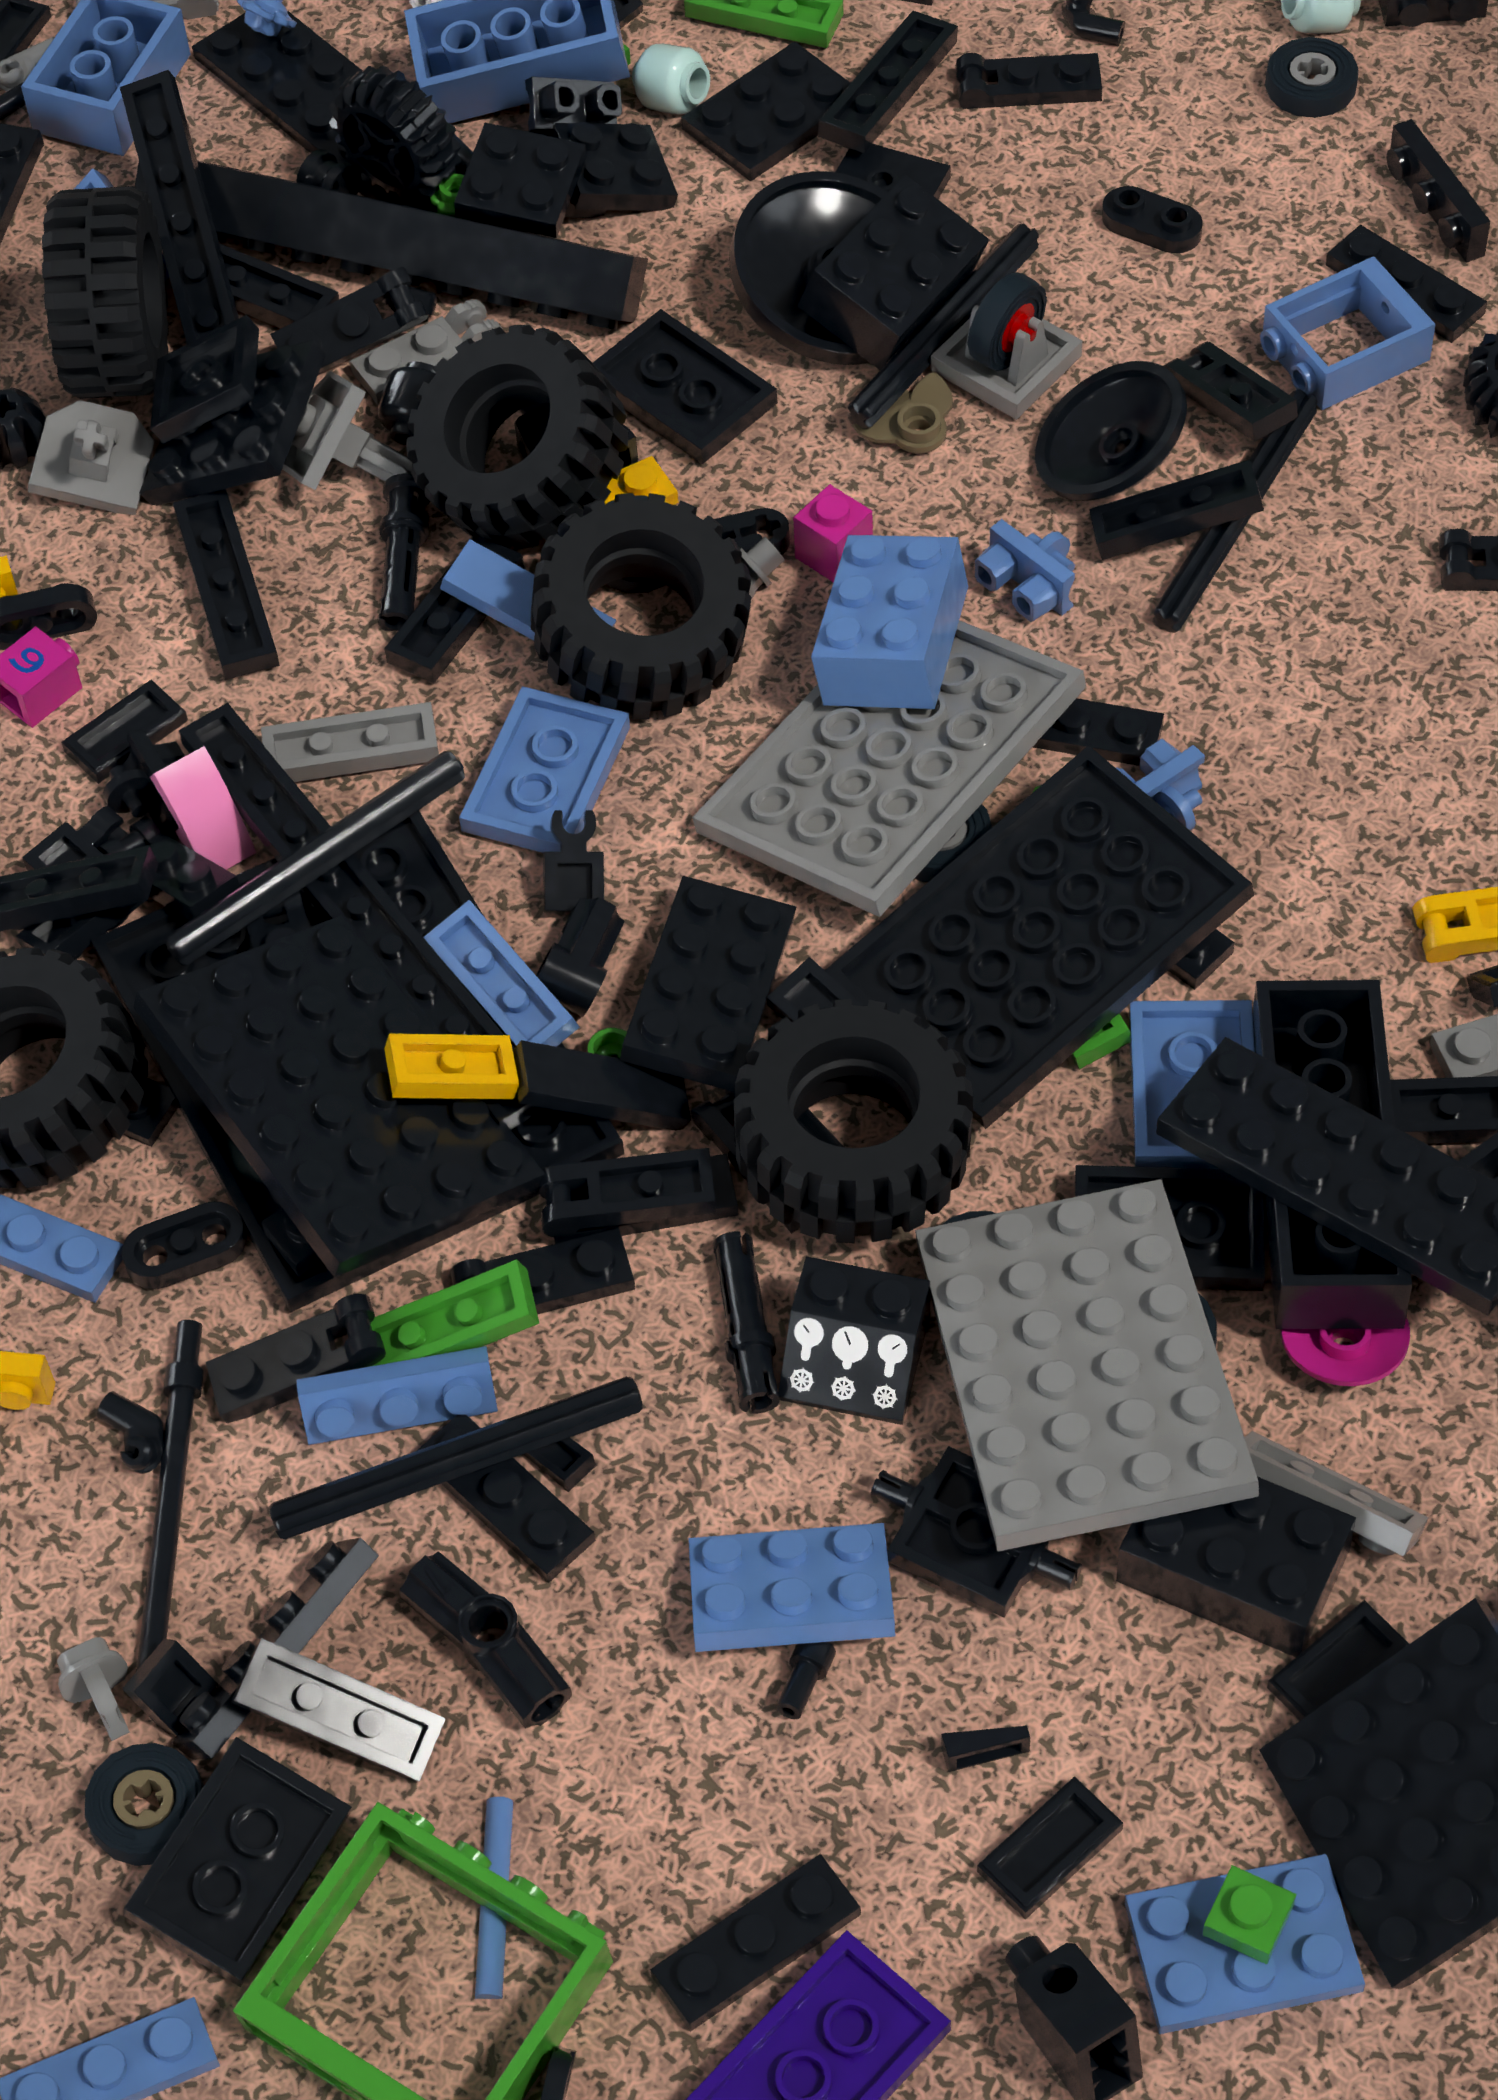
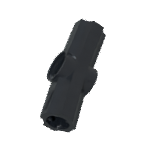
M439 1551L431 1556L425 1555L409 1570L405 1583L399 1589L402 1600L464 1652L469 1664L483 1673L525 1729L534 1725L541 1726L560 1712L563 1705L572 1697L571 1689L519 1623L517 1613L511 1602L503 1596L489 1594ZM489 1628H499L505 1631L499 1639L484 1642L476 1639L482 1631Z

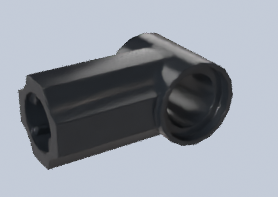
M599 897L595 899L580 898L561 931L562 934L557 944L553 943L536 974L564 1008L581 1017H584L605 979L608 970L603 967L625 922L618 915L615 905Z

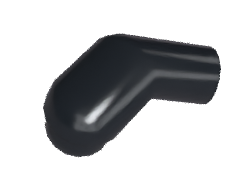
M1066 0V3L1062 4V15L1075 35L1083 39L1119 46L1124 34L1125 21L1097 15L1094 9L1090 8L1093 0Z
M114 1391L109 1392L99 1405L97 1411L98 1419L124 1433L125 1451H120V1455L125 1466L140 1473L152 1471L161 1463L163 1454L164 1430L161 1418Z

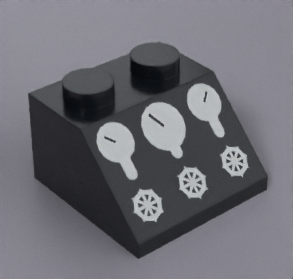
M806 1256L790 1313L779 1386L780 1400L903 1425L930 1319V1280Z

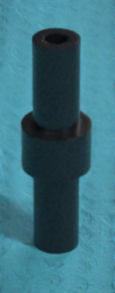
M834 1641L796 1644L789 1660L792 1672L776 1705V1709L781 1715L789 1719H799L816 1681L826 1677L836 1655V1650L833 1647Z

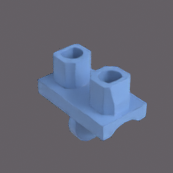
M1003 519L990 528V546L975 560V578L977 582L989 591L998 590L1011 578L1020 584L1012 590V604L1016 611L1030 622L1051 609L1062 616L1073 607V602L1069 600V592L1075 580V573H1073L1075 564L1066 558L1070 548L1069 539L1058 531L1048 534L1043 539L1034 533L1025 537Z
M1160 739L1146 748L1145 752L1141 755L1140 770L1146 776L1137 782L1123 768H1116L1190 831L1194 829L1196 822L1192 809L1202 803V797L1198 792L1202 788L1198 767L1205 761V755L1198 748L1192 745L1181 753L1164 739Z

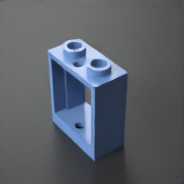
M1373 256L1266 305L1260 341L1268 358L1272 361L1278 360L1289 372L1296 390L1301 389L1306 394H1313L1318 400L1317 406L1324 410L1429 361L1435 323ZM1359 309L1386 340L1327 366L1301 335Z

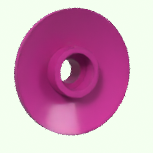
M1406 1316L1404 1329H1281V1339L1284 1349L1292 1362L1309 1376L1333 1385L1360 1386L1381 1380L1398 1368L1409 1348L1410 1326ZM1344 1337L1352 1340L1354 1344L1341 1345L1334 1342V1340Z

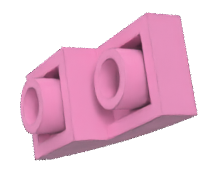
M205 746L150 776L179 827L175 832L183 845L226 870L256 854L243 819Z

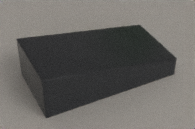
M570 1437L524 1454L567 1492L597 1466L593 1454Z
M1027 1726L942 1733L941 1749L948 1772L1030 1752V1734Z

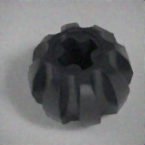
M12 387L0 390V469H3L5 465L10 463L14 464L18 469L26 466L28 457H36L46 421L45 414L39 403L30 398L26 392Z

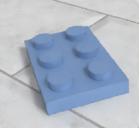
M522 686L459 817L461 831L541 853L560 852V843L555 840L551 833V817L555 810H562V825L568 833L577 834L583 830L584 812L586 810H593L630 729L629 713Z
M1252 1000L1131 1002L1129 1004V1030L1131 1033L1130 1056L1135 1167L1219 1169L1157 1135V1119L1225 1037L1255 1052Z
M884 1523L688 1538L695 1652L895 1637V1620Z
M1326 1854L1245 1870L1297 1894L1294 1907L1268 1964L1202 1935L1205 1921L1227 1874L1125 1895V1907L1159 2034L1364 1991L1365 1981Z

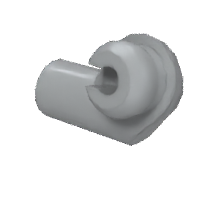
M55 37L0 61V88L7 92L24 82Z

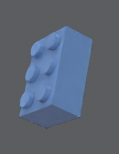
M80 0L21 86L32 129L40 130L41 134L124 156L134 140L120 87L169 70L176 78L191 55L181 8L150 0Z
M848 535L811 655L823 706L935 709L968 590L958 537Z

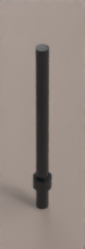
M181 1320L178 1322L173 1363L168 1364L165 1370L163 1393L169 1399L136 1672L163 1639H167L194 1399L201 1397L204 1370L198 1365L203 1326L195 1320Z

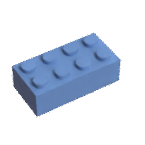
M442 0L404 10L416 80L419 83L420 90L426 95H433L432 101L439 109L446 111L444 118L448 123L530 103L525 80L532 76L614 82L630 77L614 0Z

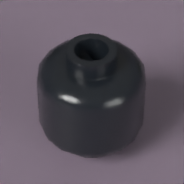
M417 361L408 362L405 367L393 370L387 377L378 406V419L390 431L391 439L401 445H406L407 437L414 436L407 428L411 409H418L420 401L416 396L423 382L429 384L436 374L433 370L435 366Z

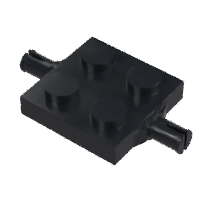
M950 1446L947 1447L934 1471L921 1480L917 1486L899 1479L885 1470L879 1473V1479L876 1478L873 1484L872 1496H877L904 1509L903 1524L887 1549L888 1562L1005 1618L1022 1586L1030 1581L1036 1573L1067 1587L1068 1590H1072L1075 1586V1581L1077 1582L1080 1576L1082 1564L1048 1550L1049 1541L997 1551L973 1457Z

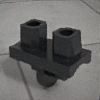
M534 76L525 80L526 91L530 101L529 132H551L553 123L586 122L590 124H617V117L622 113L621 89L614 82Z
M144 729L128 732L127 741L131 746L130 755L122 765L115 766L110 770L111 780L104 788L103 799L116 813L131 812L135 818L142 817L143 815L149 817L155 822L162 833L175 840L178 838L175 831L179 827L150 776L185 757L177 741L153 745Z

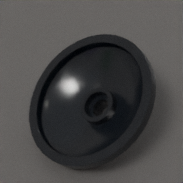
M1148 361L1120 363L1089 376L1070 390L1057 403L1040 430L1035 447V464L1040 477L1054 493L1075 501L1108 498L1136 486L1158 469L1169 456L1179 439L1187 415V398L1182 385L1167 368Z

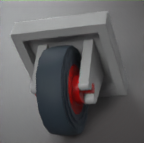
M1022 273L1007 274L992 287L980 306L975 305L973 307L971 318L931 355V371L936 372L944 379L1017 420L1082 356V340L1043 319L1047 297L1045 289L1039 283Z

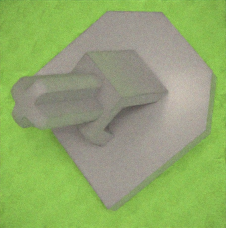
M330 371L312 389L282 469L300 483L316 490L332 458L351 468L357 469L359 467L384 482L393 475L412 474L411 468L414 463L404 454L374 439L372 433L351 423L366 391Z
M83 400L76 401L47 415L28 482V492L114 513L136 515L141 498L139 492L148 472L154 440L133 412Z

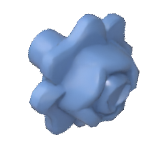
M237 0V3L245 10L244 23L248 24L256 32L267 36H277L283 26L295 28L297 24L287 14L288 11L282 4L283 0Z

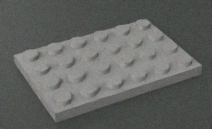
M959 620L935 709L823 706L817 684L692 817L696 832L880 917L1086 688L1084 671Z
M1161 1179L915 1230L921 1263L926 1280H930V1297L997 1551L1259 1497L1258 1478Z

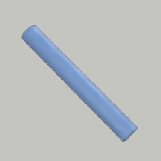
M491 1797L486 1801L483 1854L492 1863L489 1870L509 1881L513 1800L506 1797ZM480 1905L475 1999H502L507 1921Z

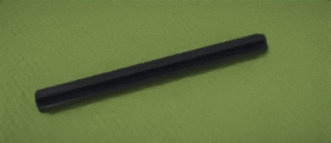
M1024 223L1017 224L848 404L850 412L848 419L852 424H858L862 429H870L931 364V355L971 318L973 307L975 305L980 306L987 293L999 280L1007 274L1015 273L1036 251L1039 245L1037 242L1039 233L1035 228L1029 229Z
M1301 389L1293 391L1290 396L1296 399L1298 418L1276 429L1271 434L1264 436L1249 458L1254 469L1261 499L1265 496L1317 413L1316 405L1318 400L1313 394H1306ZM1253 514L1245 516L1240 520L1228 521L1204 529L1154 608L1155 616L1153 623L1160 629L1164 628L1172 633L1182 628Z
M443 751L169 934L165 942L171 956L180 965H189L463 781L465 778L464 767L459 759L451 751Z
M626 1376L278 1500L269 1506V1513L277 1535L280 1539H288L639 1413L642 1410V1398L633 1378Z

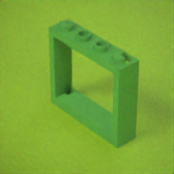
M377 1802L237 2003L233 2012L245 2030L354 2100H426L284 2009L394 1851L478 1904L491 1909L504 1920L575 1963L485 2099L523 2100L550 2060L555 2047L559 2046L613 1963L607 1942L603 1939L606 1932L589 1923L587 1916L581 1912L571 1910L566 1917L545 1904L549 1899L548 1896L529 1880L514 1875L509 1882L489 1870L492 1865L491 1861L468 1843L458 1840L455 1846L452 1847L432 1835L435 1831L434 1826L417 1812L412 1815L401 1809L399 1813H396L380 1802Z

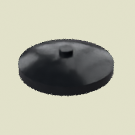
M827 171L797 173L776 180L759 191L749 201L732 235L729 249V269L735 292L741 304L754 322L767 335L791 351L817 361L840 365L869 363L800 309L798 303L814 269L888 193L887 191L866 180L851 175Z

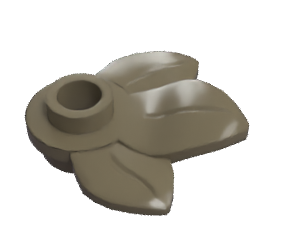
M931 372L917 383L912 392L906 390L870 429H862L858 424H852V426L860 436L875 443H896L901 449L911 453H927L937 449L945 441L947 426L944 418L953 406L952 393L943 378L936 372Z

